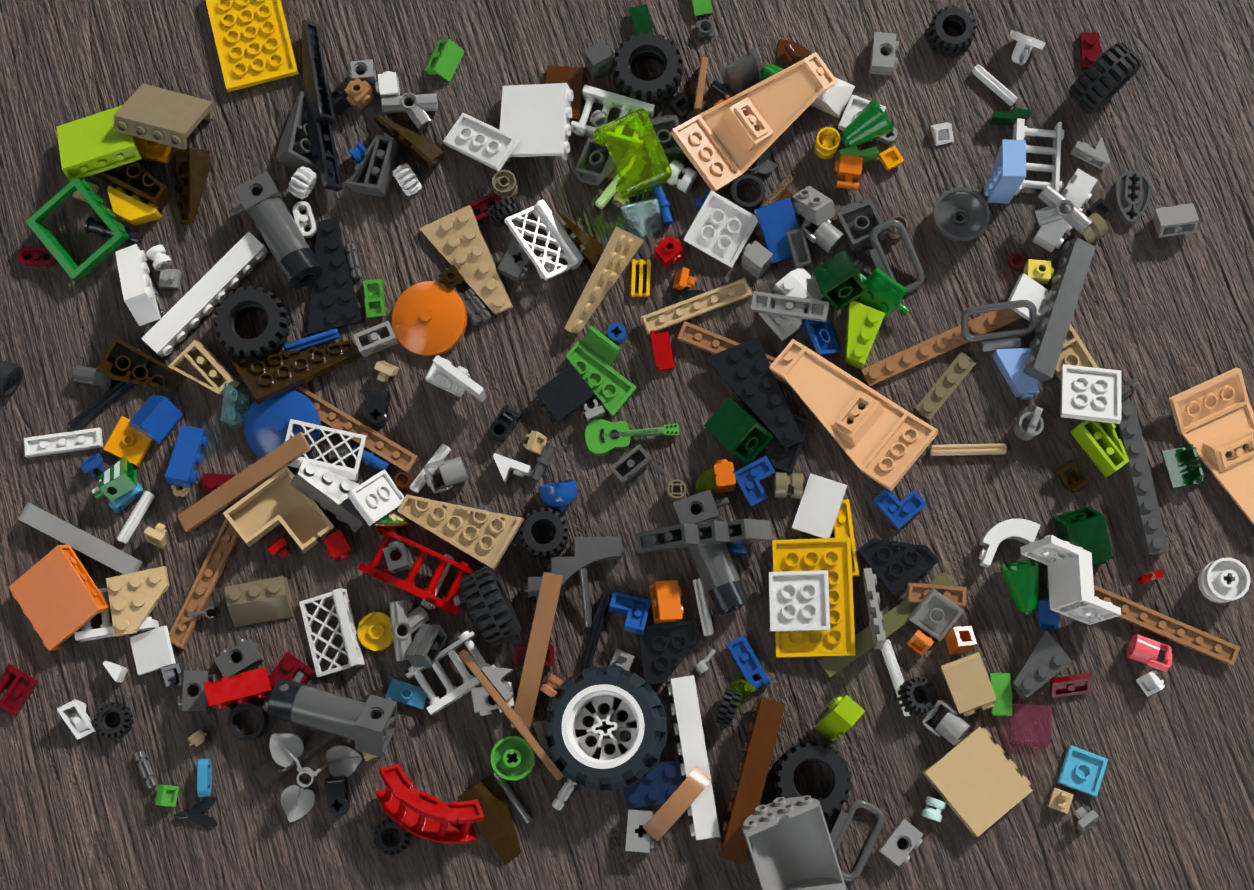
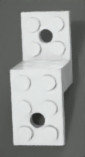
M1053 535L1045 536L1038 541H1031L1027 545L1020 547L1021 555L1048 565L1050 610L1088 625L1121 615L1120 607L1094 596L1091 552L1084 550L1082 547L1072 545L1068 541L1058 539Z

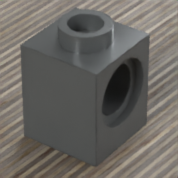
M392 542L386 548H383L388 569L392 574L412 568L406 546L402 542ZM396 552H400V559L393 561V555Z

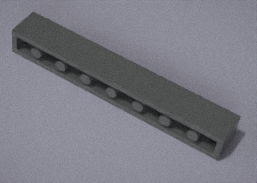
M1078 237L1067 241L1063 246L1062 257L1057 263V272L1052 278L1051 290L1046 296V305L1041 311L1040 323L1035 329V338L1030 344L1029 356L1024 362L1025 368L1023 373L1040 382L1053 378L1095 250L1093 245Z
M1134 400L1121 402L1120 424L1115 423L1116 428L1114 429L1118 439L1121 438L1129 462L1122 466L1142 556L1144 558L1162 555L1169 552L1135 403Z

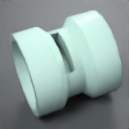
M927 796L925 801L927 805L922 810L921 816L941 822V812L945 809L946 802Z

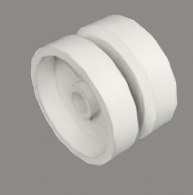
M1220 558L1206 564L1198 576V585L1203 596L1215 603H1227L1243 597L1249 590L1251 582L1246 566L1233 558Z

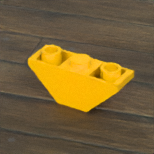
M108 186L107 191L113 213L119 219L135 227L161 219L162 215L158 211L159 208L154 204H145L141 198L136 195H127V192L120 187L113 188Z

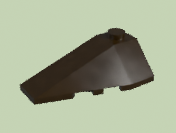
M379 115L374 117L375 123L390 137H394L398 144L427 172H430L444 158V149L439 143H433L430 139Z
M188 148L171 152L172 177H176L177 185L174 186V190L179 194L177 206L181 225L193 224L210 170V150Z
M552 211L584 257L583 262L590 272L593 273L605 249L604 246L558 211Z
M116 337L96 368V371L113 380L170 391L176 390L184 376Z
M493 774L458 796L460 801L478 799L485 817L483 821L475 822V824L504 864L521 853L506 795Z

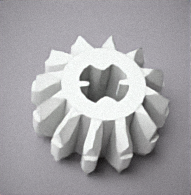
M404 163L393 170V176L407 196L414 195L422 188L421 183L409 164Z
M302 166L298 168L291 177L288 191L300 199L308 197L316 184V173L308 167Z

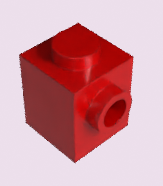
M340 529L323 538L327 546L325 551L330 559L334 558L336 561L340 560L342 562L350 558L351 553L354 552L344 532Z

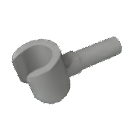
M712 649L695 666L700 675L709 669L706 663L716 653L715 649Z

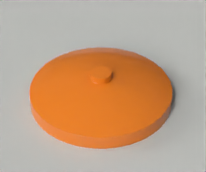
M436 281L420 282L406 289L396 301L392 312V327L396 338L406 349L420 356L432 357L448 352L461 340L467 325V311L461 297L453 289L450 291L445 284Z

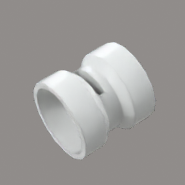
M156 245L146 252L148 258L153 261L152 265L156 271H160L161 268L166 269L172 264L170 257L165 254L166 250L163 245Z

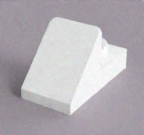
M494 453V460L505 484L511 470L513 474L519 477L529 476L531 473V466Z
M75 699L57 708V711L77 740L96 731V726L93 725L92 720L86 713L85 703Z

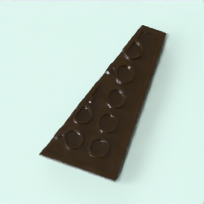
M348 340L332 343L324 348L317 349L315 346L310 347V350L302 352L293 350L271 354L267 358L258 360L255 357L249 358L247 362L239 363V361H233L232 365L258 405L360 358L361 353L354 342Z

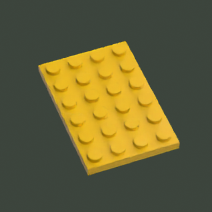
M205 0L228 92L299 74L281 0Z
M851 537L772 540L773 572L828 570L830 610L829 631L775 632L776 658L856 656Z

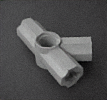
M405 93L403 96L381 97L383 114L406 113L419 131L426 129L432 123L425 111H438L437 94L415 95L413 93ZM409 101L414 102L412 106L405 105Z
M1050 184L1038 196L1047 205V207L1035 210L1039 226L1064 219L1082 234L1093 222ZM1068 205L1071 211L1063 214L1060 212V207Z
M407 600L389 602L392 626L390 632L393 636L395 660H408L405 654L412 643L411 633L430 618L421 606H418L408 614ZM400 625L405 628L403 636L397 633V628Z

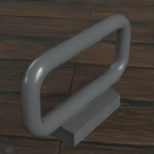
M895 219L887 220L873 228L870 234L873 248L864 251L873 272L878 267L895 280L877 237L880 232L890 227L897 228L917 274V280L904 287L908 290L905 294H908L922 286L925 279L924 271L904 225Z
M1029 300L973 306L967 308L961 315L962 336L969 342H979L983 352L1021 347L1019 336L1029 335L1037 326V309L1034 303ZM1022 307L1029 309L1030 322L1026 328L977 335L969 333L968 319L972 314Z
M864 800L854 801L846 812L842 810L834 812L827 826L836 853L858 808H863L873 813L877 818L876 824L853 872L845 873L841 871L846 882L856 880L862 873L885 822L882 810Z

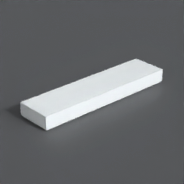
M101 428L24 438V452L27 458L103 447Z

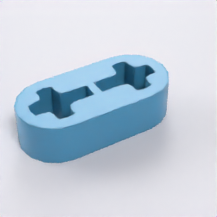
M137 483L135 489L110 501L108 505L114 513L120 512L144 493V489Z
M203 758L198 760L197 794L198 797H210L212 790V762L210 758Z

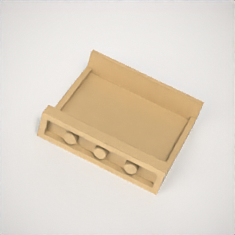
M975 727L973 732L931 767H927L922 772L975 837H979L1033 791L1030 788V781L1024 775L1020 776L1016 771L1018 769L1016 764L1011 759H1006L1003 755L1005 753L999 744H994L991 741V735L984 727L982 729L981 727Z

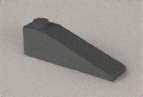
M300 91L281 137L276 160L290 168L298 169L304 166L311 170H318L319 162L317 159H313L305 93Z

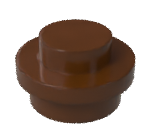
M401 471L394 476L393 482L399 490H407L412 484L413 478L410 473Z

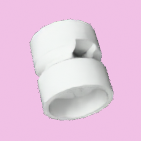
M673 160L664 175L663 181L672 186L676 184L677 189L687 193L693 185L698 172L689 167L685 169L684 164Z

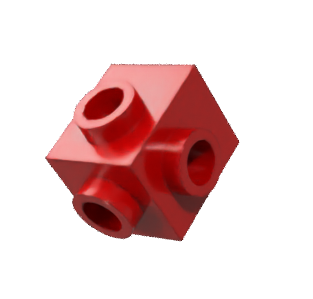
M672 235L668 238H662L657 243L658 246L654 248V256L665 268L672 263L676 264L683 257V244L678 238L674 239Z

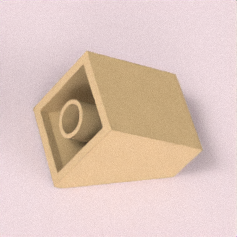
M979 652L941 666L942 675L959 715L963 714L964 717L975 714V709L982 707L983 710L994 707V702H997V698Z

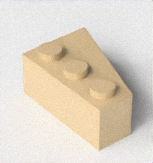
M196 340L168 366L220 395L228 396L240 384L204 343Z

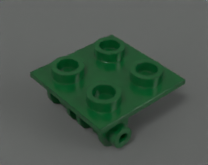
M1193 444L1186 445L1183 448L1161 451L1172 488L1200 484L1204 481L1205 475L1202 467L1198 468L1202 464L1196 463L1200 461V458L1195 459V457H1198L1197 448Z

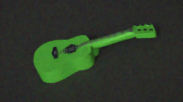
M595 419L586 426L585 440L590 453L596 456H603L617 449H627L630 446L631 437L664 434V436H679V426L676 423L663 425V427L630 430L625 421L609 422L603 419Z

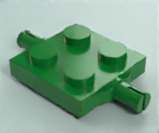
M878 267L868 278L860 273L869 291L858 297L859 301L866 306L884 312L883 319L885 320L896 309L906 316L910 309L901 304L903 296L908 291L906 288Z

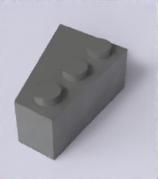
M382 135L375 136L364 153L365 157L360 164L356 165L354 168L355 172L351 178L345 182L352 192L387 197L393 170L400 151V145L395 138Z
M1047 630L1040 632L1036 642L1030 648L1026 658L1011 679V687L1021 699L1028 698L1072 662Z

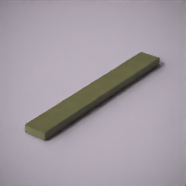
M945 572L928 583L955 586ZM904 600L883 615L882 625L886 637L910 621L908 617L919 603H911ZM867 626L855 635L856 656L824 657L818 661L829 678L874 647L871 626Z

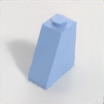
M996 349L992 354L993 359L1014 396L1022 397V400L1033 399L1039 393L1038 380L1023 373L1025 368L1024 362L1029 356L1031 349Z

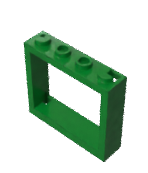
M74 178L25 222L73 280L81 281L130 237L124 229L125 226L115 220V214L109 208L106 209L102 204L104 202L102 198L92 192V186L84 179ZM77 190L114 233L111 239L79 267L42 223L49 214Z

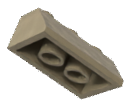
M284 576L225 587L227 607L235 628L293 617L288 579Z

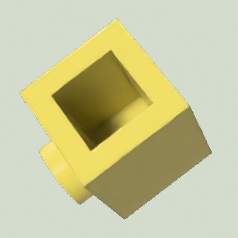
M1028 259L1024 265V274L1037 283L1046 285L1053 278L1054 268L1051 267V261Z

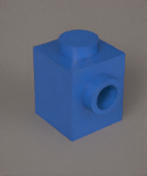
M1049 598L1039 600L1038 629L1058 630L1059 613L1050 610Z

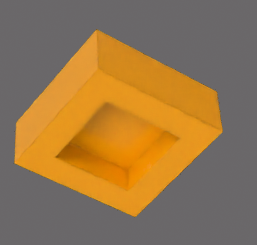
M895 145L878 155L887 172L903 164L905 161Z

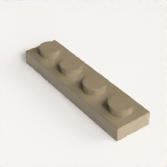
M961 351L914 410L927 421H930L975 366L976 362Z

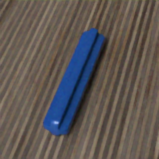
M333 328L284 345L286 352L293 350L301 351L339 339L340 334L337 328Z

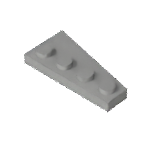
M872 568L863 569L862 576L874 650L882 649L886 642V633L882 625V611L879 609L880 596L879 592L876 593L875 589L877 578L876 574L872 573Z

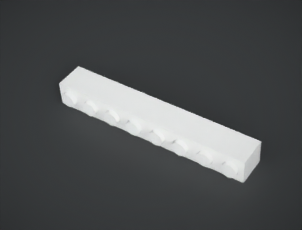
M248 231L141 339L160 357L163 358L173 351V347L178 342H182L186 338L187 333L191 329L196 328L200 324V320L205 315H209L213 311L214 306L223 298L225 299L227 293L231 289L236 288L240 280L245 275H249L258 262L266 258L268 253L266 247Z
M694 675L670 679L671 683L667 684L669 696L673 695L674 703L670 704L672 716L676 715L677 723L673 724L675 736L679 735L680 743H677L678 756L682 755L683 763H680L681 775H685L687 778L697 766L711 779ZM710 782L687 808L688 816H692L693 824H689L691 837L695 836L696 840L720 837L712 782Z

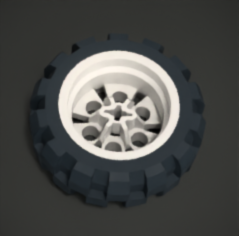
M608 665V667L594 666L584 669L582 673L574 677L570 676L560 685V690L555 697L552 696L546 709L548 714L546 722H544V738H546L549 748L547 751L553 763L562 771V774L573 782L589 789L614 791L632 786L641 781L649 771L654 769L660 760L663 748L666 746L668 735L667 717L658 694L644 679L624 668ZM615 698H618L622 702L615 711L613 710ZM589 702L592 703L596 710L593 714L585 708ZM608 704L610 707L609 712L602 715L600 707ZM622 711L628 713V719L624 722H620L618 719V715ZM587 717H593V726H585L584 722ZM630 722H637V728H627V724ZM604 723H606L608 726H614L611 729H608L607 733H605V731L598 730L601 727H604ZM575 730H586L588 734L576 738ZM624 731L631 733V739L628 742H623L621 739ZM592 736L596 737L597 744L594 747H589L587 744L588 739ZM620 743L628 749L624 754L619 749L618 745ZM608 744H614L616 748L615 752L611 755L606 753V746ZM600 747L602 749L599 760L592 758Z

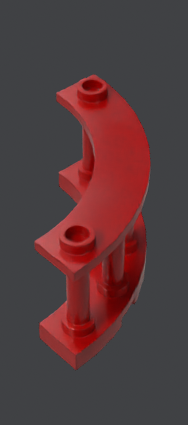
M378 527L377 531L385 536L372 562H369L368 565L361 562L358 570L388 584L395 585L401 590L416 595L447 612L457 615L460 608L453 605V599L459 589V582L464 578L465 574L475 572L470 569L471 565L463 561L458 563L427 547L397 535V531L387 527L385 530ZM392 539L400 543L402 542L406 547L409 545L420 550L407 578L405 577L404 580L394 577L395 574H392L388 568H385L384 572L379 570V564L384 556L383 548H386ZM400 552L394 554L393 561L400 559ZM429 554L439 559L440 562L428 586L422 590L414 586V580L426 555ZM448 563L459 570L446 597L444 596L441 599L435 596L436 592L434 590Z
M400 763L380 768L379 773L386 788L375 791V795L384 811L400 827L415 836L438 843L461 844L477 841L478 838L472 823L483 821L485 817L478 799L451 801V803L439 801V798L416 789L402 770Z

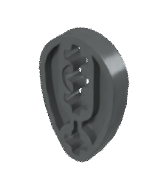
M1138 171L1123 173L1114 184L1115 207L1122 221L1128 225L1134 224L1141 217L1148 206L1152 187L1149 179ZM1131 177H1134L1136 181L1133 185V189L1136 190L1133 193V198H1136L1134 201H1131V198H1129L1131 189L1128 188L1132 185ZM1130 210L1131 214L1134 216L1132 219H1130V216L1127 215L1130 212Z

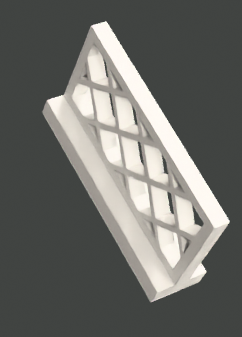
M543 199L538 201L535 206L505 218L504 222L545 281L570 269L575 270L579 268L584 260L580 251ZM533 213L537 218V222L527 219V215ZM512 221L523 222L522 228L516 227ZM525 225L535 226V231L525 230ZM538 228L544 229L547 236L538 234ZM523 234L533 237L532 243L525 241ZM536 238L546 241L545 247L536 245ZM548 243L555 244L557 251L548 249ZM533 250L542 251L543 258L535 256ZM546 253L556 256L555 262L545 259ZM559 257L565 259L568 265L559 264ZM544 264L554 267L553 272L547 273L544 269Z
M290 419L285 442L291 436H294L292 432L294 424L301 425L305 430L304 436L308 435L313 443L310 447L315 446L320 456L315 459H309L305 453V458L299 457L287 466L298 468L303 459H306L349 480L357 481L367 436ZM319 429L324 437L315 442L309 433ZM334 433L340 434L344 440L336 446H333L328 438ZM354 437L360 438V447L352 450L347 441ZM327 439L332 448L322 454L317 444ZM345 443L351 452L341 458L336 448ZM334 450L339 460L331 464L327 462L324 456ZM353 455L356 459L355 469L347 467L343 460Z
M335 589L333 592L299 602L318 678L365 665L347 589ZM333 597L334 605L329 610L323 604L327 598ZM314 603L318 606L313 616L307 612V604ZM321 608L329 612L324 622L316 618ZM332 615L336 616L339 621L336 629L327 625ZM314 620L322 624L318 634L312 632L311 629ZM326 627L334 631L329 641L320 637ZM337 634L343 637V643L340 648L332 644ZM319 639L327 644L322 653L318 652L315 646ZM330 646L338 650L333 660L325 656ZM341 653L347 655L349 664L342 666L337 663ZM324 658L331 662V665L327 671L322 672L320 663Z

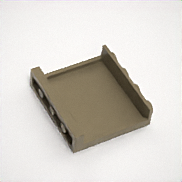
M142 84L114 114V131L186 150V139L203 119L210 121L213 118V101Z

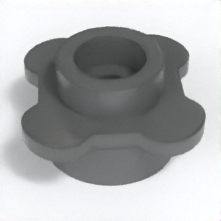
M704 19L696 23L699 38L715 35L712 20Z

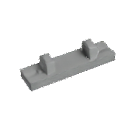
M754 291L750 310L753 312L826 322L830 303L827 301Z

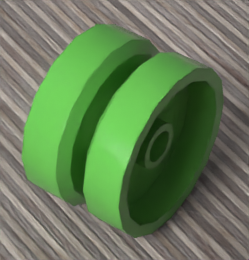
M508 736L502 738L494 745L491 752V764L499 777L506 780H520L526 778L532 772L536 764V753L525 739L519 736ZM514 754L517 755L516 758L518 760L516 762L510 760V757Z

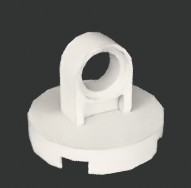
M1013 30L1010 32L1009 38L1017 40L1011 58L1014 63L1019 65L1025 64L1033 47L1043 50L1045 46L1043 41Z

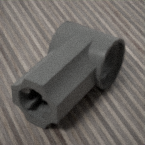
M77 365L73 371V381L76 383L89 384L107 390L111 388L113 379L96 371V368Z

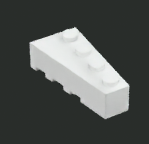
M1077 169L1061 195L1070 200L1082 212L1083 209L1080 207L1090 199L1092 195L1090 192L1097 179ZM1068 205L1060 207V212L1063 214L1071 211ZM1064 219L1043 225L1032 242L1052 252L1055 247L1057 249L1060 248L1064 241L1062 236L1064 233L1068 234L1072 226Z
M137 244L115 251L123 299L138 325L142 326L161 319L152 281L149 276L150 270L145 262L147 261V256L144 250L140 251Z

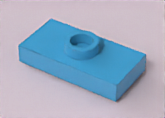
M393 678L386 697L420 709H424L428 698L422 688Z

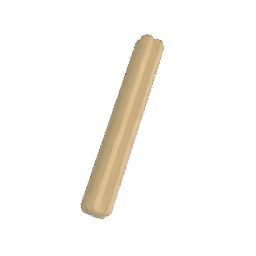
M1005 443L930 446V454L932 456L1000 455L1007 453Z

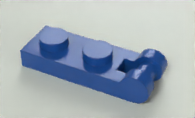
M744 635L726 645L753 693L759 691L760 687L771 684ZM758 673L760 679L754 681L752 676Z

